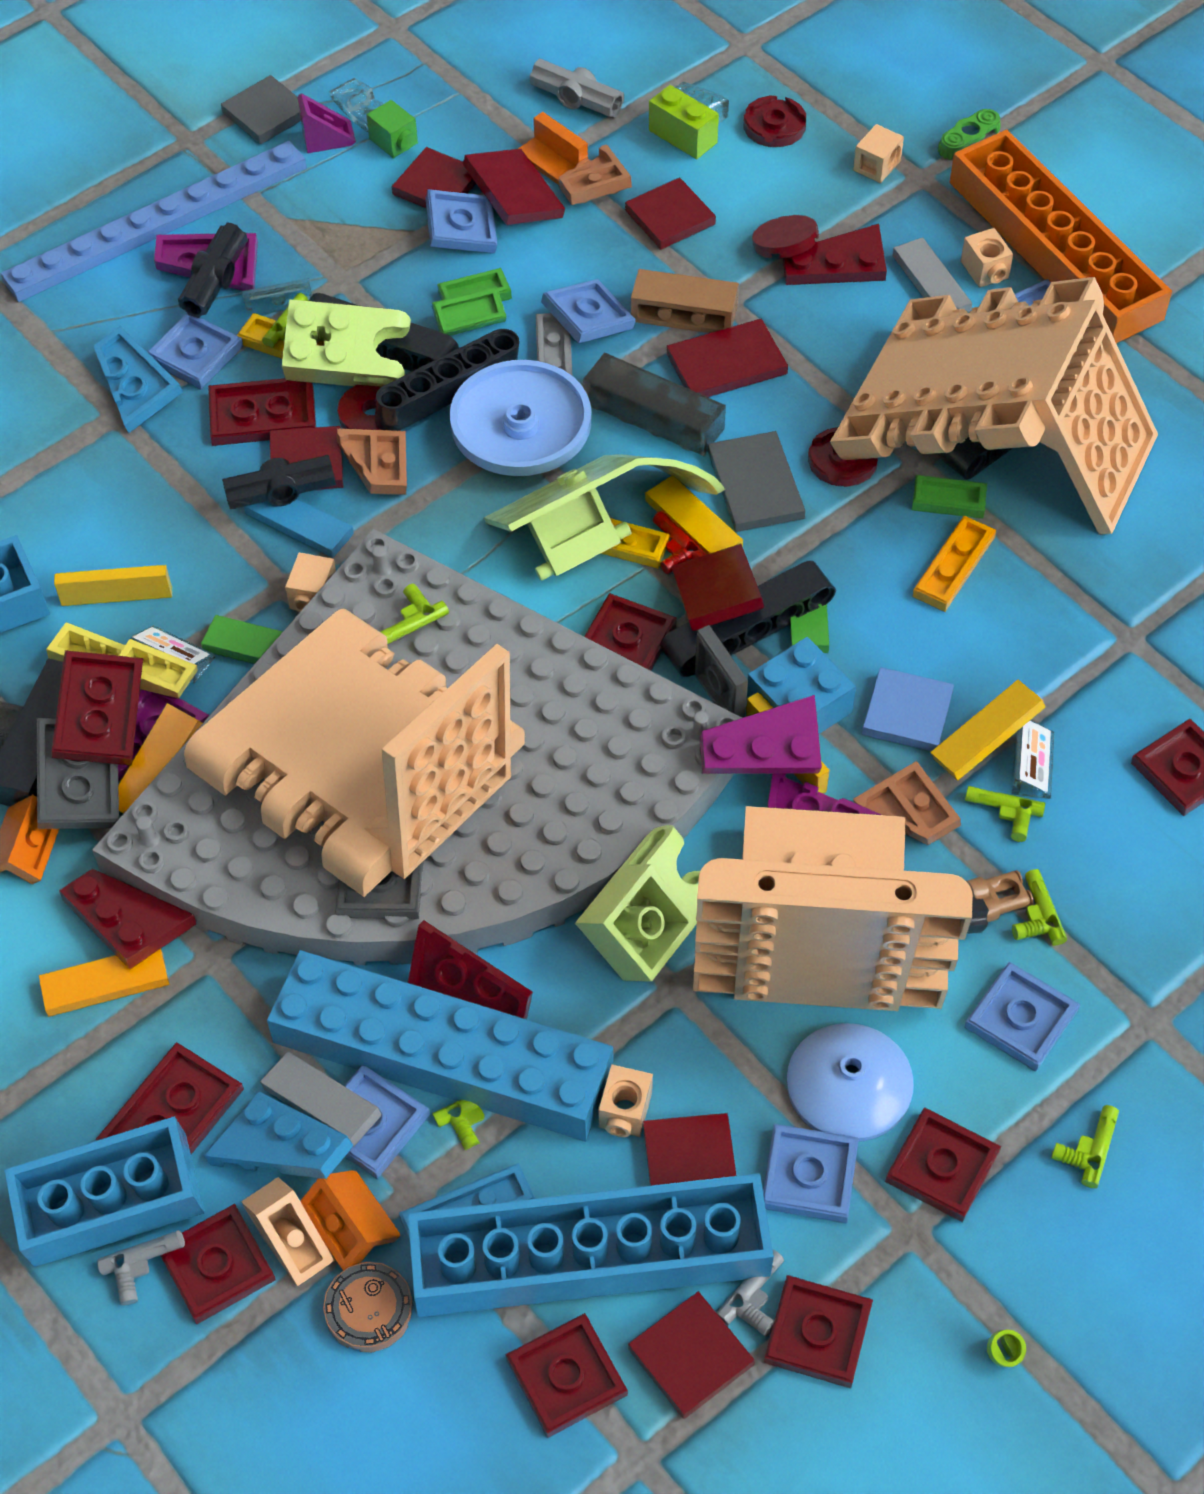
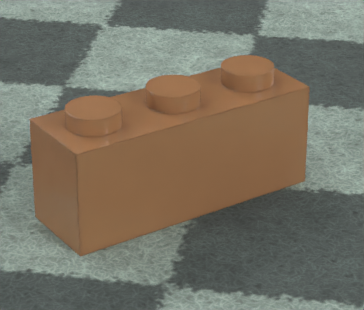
M638 269L631 295V315L636 319V323L706 333L733 327L738 305L739 283Z

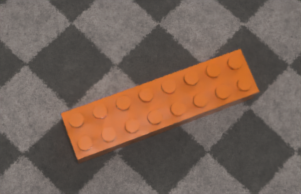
M1007 129L954 153L949 183L1045 280L1048 279L1050 282L1095 277L1103 295V316L1116 344L1165 320L1172 290Z

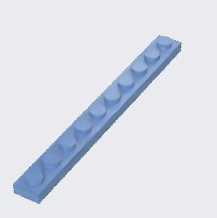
M290 141L282 143L1 272L3 283L18 302L23 301L156 239V235H165L307 169L306 159Z

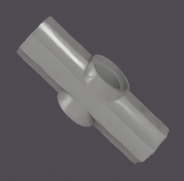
M539 58L535 62L530 74L531 85L556 94L560 102L569 109H578L582 105L612 118H615L620 113L624 102V92L597 82L595 76L586 68L578 67L572 72Z

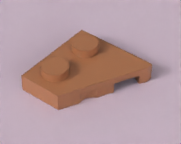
M607 144L599 148V156L591 162L585 158L574 169L568 170L559 177L560 190L571 205L586 203L591 199L608 194H616L621 190L632 187L631 175Z
M337 429L338 445L370 494L406 495V431Z
M917 761L853 799L854 803L879 814L905 817V834L926 845H930L961 826V818Z

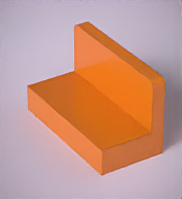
M544 112L534 117V138L518 148L522 149L539 172L558 185L561 175L568 170L574 169L583 159H588V143Z
M34 795L10 806L0 827V872L8 870L31 884L41 881L59 829H38L37 797Z
M355 1170L331 1173L327 1179L318 1178L300 1201L323 1242L343 1271L349 1266L360 1264L374 1246L396 1242L400 1237V1232Z

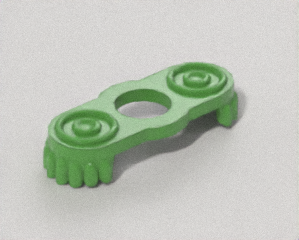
M981 109L970 117L959 120L953 128L942 135L938 144L940 156H943L944 159L952 160L955 152L968 147L972 143L983 140L985 135L993 129L997 134L1001 127L999 114L992 109ZM969 125L975 126L979 129V132L975 135H968L962 131V128Z

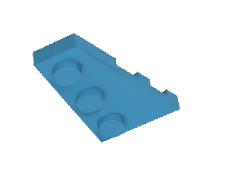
M121 326L93 346L128 433L183 393L180 384Z
M258 1092L207 1151L204 1157L212 1166L224 1167L225 1163L240 1164L245 1170L257 1171L259 1167L278 1169L281 1174L327 1179L353 1147V1144L347 1135Z

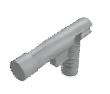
M177 1230L97 1260L98 1269L102 1275L115 1273L116 1284L119 1289L118 1293H120V1305H130L138 1301L136 1287L134 1286L135 1282L133 1281L135 1278L149 1273L148 1260L184 1247V1237L181 1231ZM124 1257V1263L120 1267L117 1261Z
M774 1249L771 1276L784 1262V1258ZM770 1277L748 1278L739 1285L716 1312L727 1326L738 1316L745 1322L747 1321L748 1324L764 1336H768L772 1332L774 1320L766 1316L762 1311H759L768 1301V1295L761 1290V1287ZM736 1299H741L743 1302V1306L741 1307H733L730 1305Z

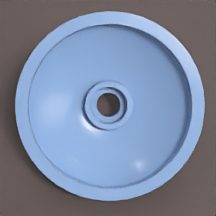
M834 1024L813 1032L798 1045L788 1066L787 1091L791 1104L799 1117L815 1131L859 1138L858 1142L872 1140L893 1129L906 1114L913 1094L912 1070L901 1048L882 1032L860 1024ZM848 1065H854L860 1071L857 1073H850L845 1069V1067Z

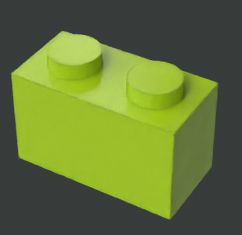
M672 85L667 86L649 100L650 132L695 159L700 158L718 143L719 113Z

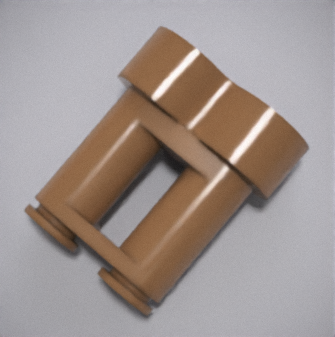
M1018 870L985 880L982 877H977L966 881L971 887L972 897L983 899L989 909L987 914L988 922L998 920L1001 914L1033 905V896L1029 890L1024 889L1022 876ZM1011 888L1015 893L1004 898H998L996 894Z

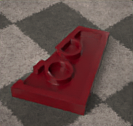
M879 224L817 241L811 249L804 253L783 258L786 285L886 281L887 269Z
M93 868L59 890L62 900L129 969L196 925L194 914Z
M425 920L418 925L408 978L409 984L527 1020L533 994L531 990Z

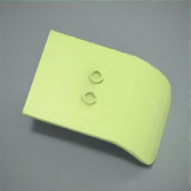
M623 454L604 455L578 469H573L557 477V480L484 517L486 524L508 531H513L525 524L528 525L546 560V563L535 568L539 579L543 581L552 575L558 576L621 543V539L632 534L625 521L615 527L613 526L596 490V487L637 466L649 465L671 476L673 475L681 483L697 492L717 495L723 492L725 488L711 474L696 466L677 460Z

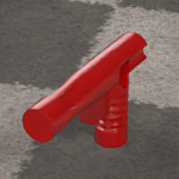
M663 511L655 514L652 521L663 532L669 533L671 541L666 543V549L672 555L660 562V567L664 573H671L673 565L707 555Z

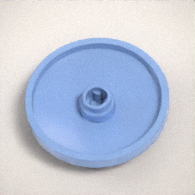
M533 360L500 362L485 367L470 376L455 393L450 407L452 437L462 454L485 470L508 476L541 474L565 464L582 449L591 429V405L582 385L561 368Z

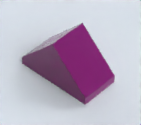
M302 93L297 97L307 153L348 147L356 142L351 120Z

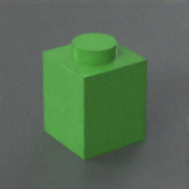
M389 100L366 114L369 139L392 158L418 144L416 119L393 100Z

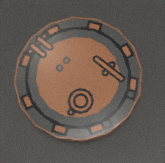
M363 1262L349 1266L333 1279L325 1294L323 1310L328 1329L339 1344L347 1348L359 1349L360 1352L372 1353L390 1347L404 1335L411 1319L413 1301L408 1283L397 1270L383 1263Z

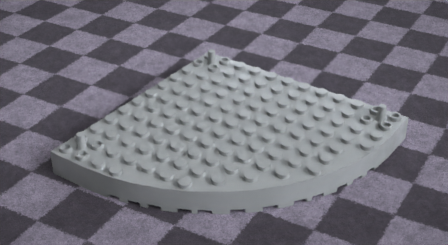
M373 529L197 731L339 609H347L379 632L404 620L401 615V609L411 605V602L404 595L403 590L409 584H416L430 605L443 600L449 609V614L388 644V649L395 654L388 668L386 667L387 670L402 659L410 664L416 660H422L446 677V688H449L494 645L498 644L509 651L510 720L524 729L525 744L511 757V778L424 860L419 919H408L407 917L399 916L350 918L348 915H336L339 879L323 868L321 855L323 847L314 841L317 831L325 822L321 821L308 833H303L296 829L286 839L282 838L263 824L261 816L262 802L254 798L257 788L265 779L263 778L249 790H244L237 785L225 796L186 767L184 750L188 741L92 851L101 873L194 914L196 920L194 927L206 933L210 930L226 936L228 941L240 945L244 942L264 949V952L278 955L280 951L298 955L299 951L302 950L328 959L354 961V965H366V961H389L390 965L411 964L418 925L425 920L476 954L480 948L503 943V946L511 945L532 937L533 932L554 924L555 927L565 924V919L582 910H586L642 840L654 828L673 825L684 839L712 806L734 775L702 774L699 737L704 730L741 719L742 717Z

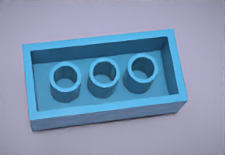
M175 1116L4 1170L19 1251L34 1267L204 1214L187 1136Z

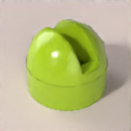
M1009 1329L993 1333L986 1347L989 1358L1001 1367L1018 1365L1026 1354V1344L1023 1337L1018 1332ZM999 1338L1007 1354L1010 1356L1007 1360H1005L997 1344Z

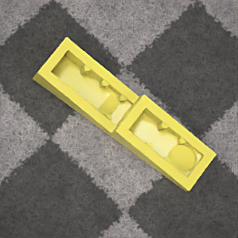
M67 622L46 649L49 659L62 662L64 661L65 650L143 658L140 689L175 698H180L198 671L197 665L132 639H129L127 644L123 645Z

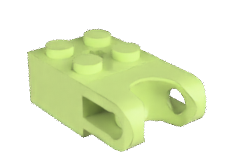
M289 299L282 358V369L285 379L344 386L359 384L383 387L405 376V371L398 361L381 357L376 352V349L385 339L403 338L406 336L410 329L411 319L405 312L394 309ZM324 341V346H318L317 343Z
M673 825L654 828L642 840L575 923L623 981L652 982L697 924V896L700 871L688 872L680 878L677 871V857L684 845V839Z

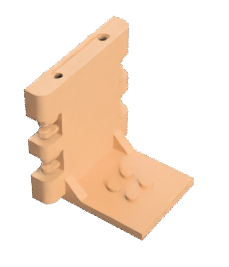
M1095 277L1051 282L1043 299L1033 301L1034 303L1031 306H1028L1025 301L1018 302L1011 287L988 290L980 306L971 308L972 311L969 313L965 309H957L950 295L910 299L830 442L842 460L888 457L894 448H900L905 441L910 447L916 446L921 454L949 453L953 451L957 443H963L968 435L972 442H981L982 446L987 450L1033 447L1040 442L1058 452L1098 534L1101 535L1113 533L1158 433L1103 316L1104 300Z
M339 609L196 731L185 747L184 757L186 767L225 796L237 785L244 790H249L264 778L265 780L257 788L254 798L262 802L261 816L263 824L284 839L296 829L303 833H308L321 821H324V825L317 831L314 839L317 844L323 847L321 854L323 868L365 897L391 871L403 879L409 876L511 778V757L525 744V732L522 727L510 720V652L500 645H494L449 688H446V677L422 660H416L410 664L402 659L387 670L386 667L388 668L395 654L388 649L387 637L347 609Z
M746 806L743 858L713 859L702 867L699 874L693 991L734 994V1000L887 1011H899L900 1006L942 1009L948 991V971H954L958 961V939L965 940L972 920L971 887L962 877L954 874L904 871L905 817Z

